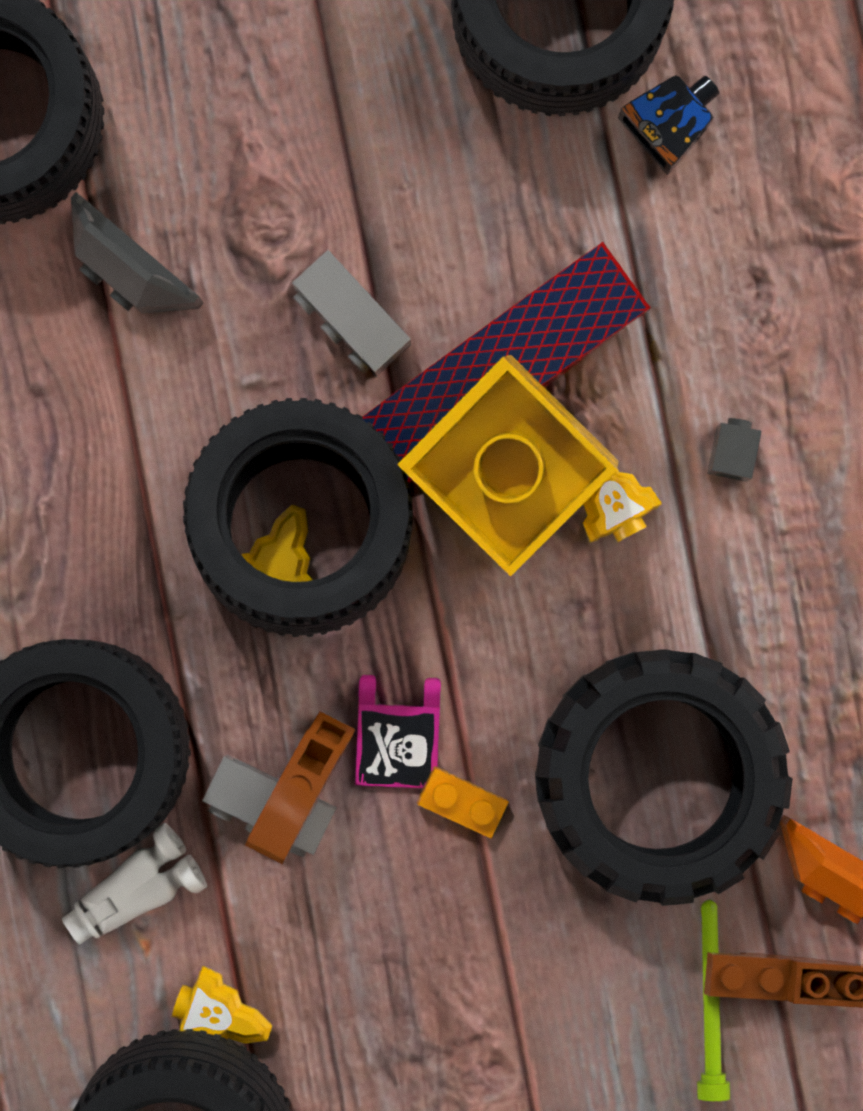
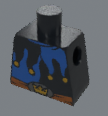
M675 75L625 104L620 110L618 119L668 175L710 126L714 117L705 106L720 93L714 82L705 75L690 88L679 76Z

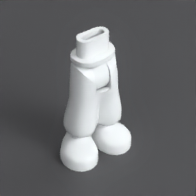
M163 823L155 829L153 835L155 845L153 847L141 848L135 851L111 875L90 890L81 900L75 902L74 910L62 917L64 925L79 945L92 936L98 939L141 914L170 902L175 897L177 889L182 886L191 893H199L207 888L204 875L190 854L179 860L166 872H158L162 865L186 852L183 841L168 824Z

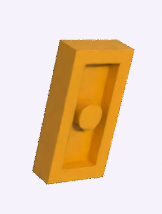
M436 766L433 767L417 801L419 806L491 839L509 803L507 799Z

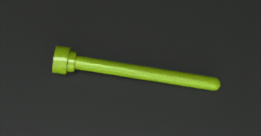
M706 900L701 905L705 1072L701 1073V1080L697 1081V1099L702 1101L730 1100V1082L726 1081V1073L721 1072L720 997L704 994L707 953H719L718 908L713 900Z

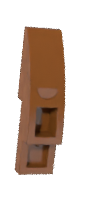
M319 711L278 780L245 846L280 864L284 863L356 729Z
M708 952L704 994L713 997L782 1000L793 1004L863 1008V964L763 953L740 952V954Z

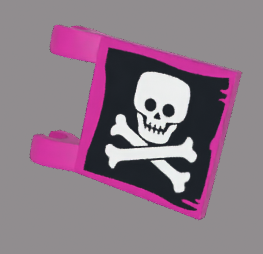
M373 675L361 676L359 680L355 785L424 788L433 767L438 765L441 681L439 678L429 677L425 679L424 706L375 704L376 677Z

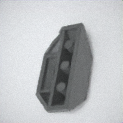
M77 192L71 197L75 255L83 263L79 270L97 286L102 280L114 289L109 296L127 311L132 306L143 314L199 309L203 305V301L194 291Z

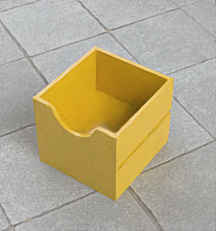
M512 355L503 356L397 465L511 577L617 471L618 460Z

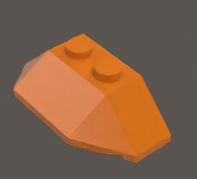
M783 815L780 825L794 878L804 883L801 892L822 904L826 897L838 903L840 906L836 912L858 925L863 918V861L795 820Z

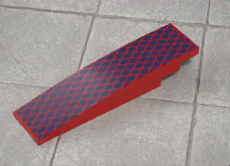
M601 242L362 416L363 420L366 423L370 422L373 424L374 429L385 436V441L391 443L395 454L402 460L503 356L512 355L545 388L580 363L583 358L612 339L619 331L648 312L651 307L604 242ZM408 475L406 476L408 482L411 483L413 480Z

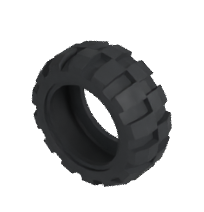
M659 649L632 652L605 661V664L587 675H583L562 695V700L551 717H548L538 744L539 752L535 781L537 801L540 805L546 827L565 858L584 877H588L611 894L636 903L638 900L658 902L662 906L694 903V898L712 892L720 894L745 879L743 873L758 858L764 860L780 835L776 830L784 808L789 809L793 778L788 776L786 754L790 750L780 722L774 720L766 707V699L745 677H739L722 666L723 663L696 653ZM674 700L688 704L703 713L720 731L731 756L733 773L731 791L721 815L699 837L676 847L661 849L640 847L628 843L611 833L597 815L589 789L591 757L603 732L621 714L647 702Z

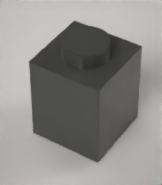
M728 418V423H720L716 427L707 474L744 482L751 480L762 431L751 429L752 422L742 419Z

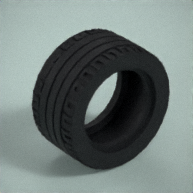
M0 0V49L24 54L38 62L45 70L49 86L47 112L39 131L23 149L13 156L0 161V224H6L7 221L16 223L22 218L31 219L33 215L38 213L41 215L45 213L47 208H54L58 206L57 203L62 199L68 198L67 194L72 189L75 191L79 187L80 181L84 180L87 176L86 171L88 168H92L94 156H97L99 152L98 144L102 142L103 138L101 130L104 129L103 97L96 74L70 29L56 16L51 8H46L45 4L40 0Z
M451 0V15L455 39L459 44L460 53L466 58V65L474 71V76L477 80H482L485 88H490L494 91L496 97H502L510 105L512 103L518 105V108L523 111L527 109L535 114L543 112L547 116H551V114L565 116L566 113L579 115L583 111L587 113L593 111V108L598 106L600 108L604 107L607 102H614L618 99L619 95L628 92L631 85H636L640 77L648 70L649 65L653 62L660 48L671 18L674 0H627V15L620 26L609 37L590 48L573 52L549 51L523 40L505 22L497 7L496 0Z
M286 398L285 401L278 402V400H274L269 405L259 404L257 408L245 410L243 412L244 415L238 418L235 416L230 419L231 422L227 426L223 425L219 429L220 432L209 439L210 443L207 447L203 446L199 459H196L193 463L194 471L189 473L188 486H186L184 492L186 498L183 501V522L188 546L204 582L216 599L229 612L237 615L238 619L250 623L255 628H263L265 632H275L281 636L292 634V637H299V635L313 637V634L321 633V635H324L333 630H341L342 626H350L359 618L362 619L367 616V612L374 610L377 604L387 597V593L390 589H393L406 562L412 533L413 506L411 487L406 477L407 474L397 465L401 459L395 454L391 443L385 441V436L374 429L373 424L370 422L366 423L362 416L350 413V410L345 407L342 409L336 407L335 403L324 404L322 400L315 399L311 401L307 400V398L292 401V398ZM299 459L318 461L341 471L361 492L370 516L366 537L353 558L342 568L326 577L305 582H290L270 577L249 564L239 553L232 541L231 522L236 502L246 485L257 474L272 465Z
M62 639L24 647L18 652H13L6 659L0 660V846H2L3 851L15 854V857L20 860L25 858L28 859V863L43 864L45 867L79 868L84 865H93L113 858L138 844L149 836L174 808L178 797L182 793L181 789L186 782V773L190 765L188 763L189 756L191 755V750L189 749L190 735H188L187 731L189 726L187 721H185L183 707L181 708L178 703L179 698L173 693L170 684L165 682L164 676L157 672L150 663L142 660V657L134 655L125 648L105 642ZM68 681L84 683L108 694L128 715L136 734L138 761L133 781L119 803L106 814L98 817L74 819L56 815L44 809L27 794L18 780L14 769L12 741L20 716L30 702L39 694L60 683Z
M172 1029L168 1032L164 1030L159 1031L153 1036L150 1034L144 1035L141 1040L135 1039L129 1046L119 1048L116 1054H112L97 1069L73 1111H136L151 1104L165 1102L188 1104L204 1111H290L289 1099L284 1096L285 1090L283 1087L277 1084L275 1074L271 1073L268 1070L269 1067L265 1063H261L254 1053L251 1054L246 1047L238 1046L233 1040L229 1038L227 1040L221 1037V1035L207 1034L203 1030L199 1032L193 1031V1029H186V1031Z

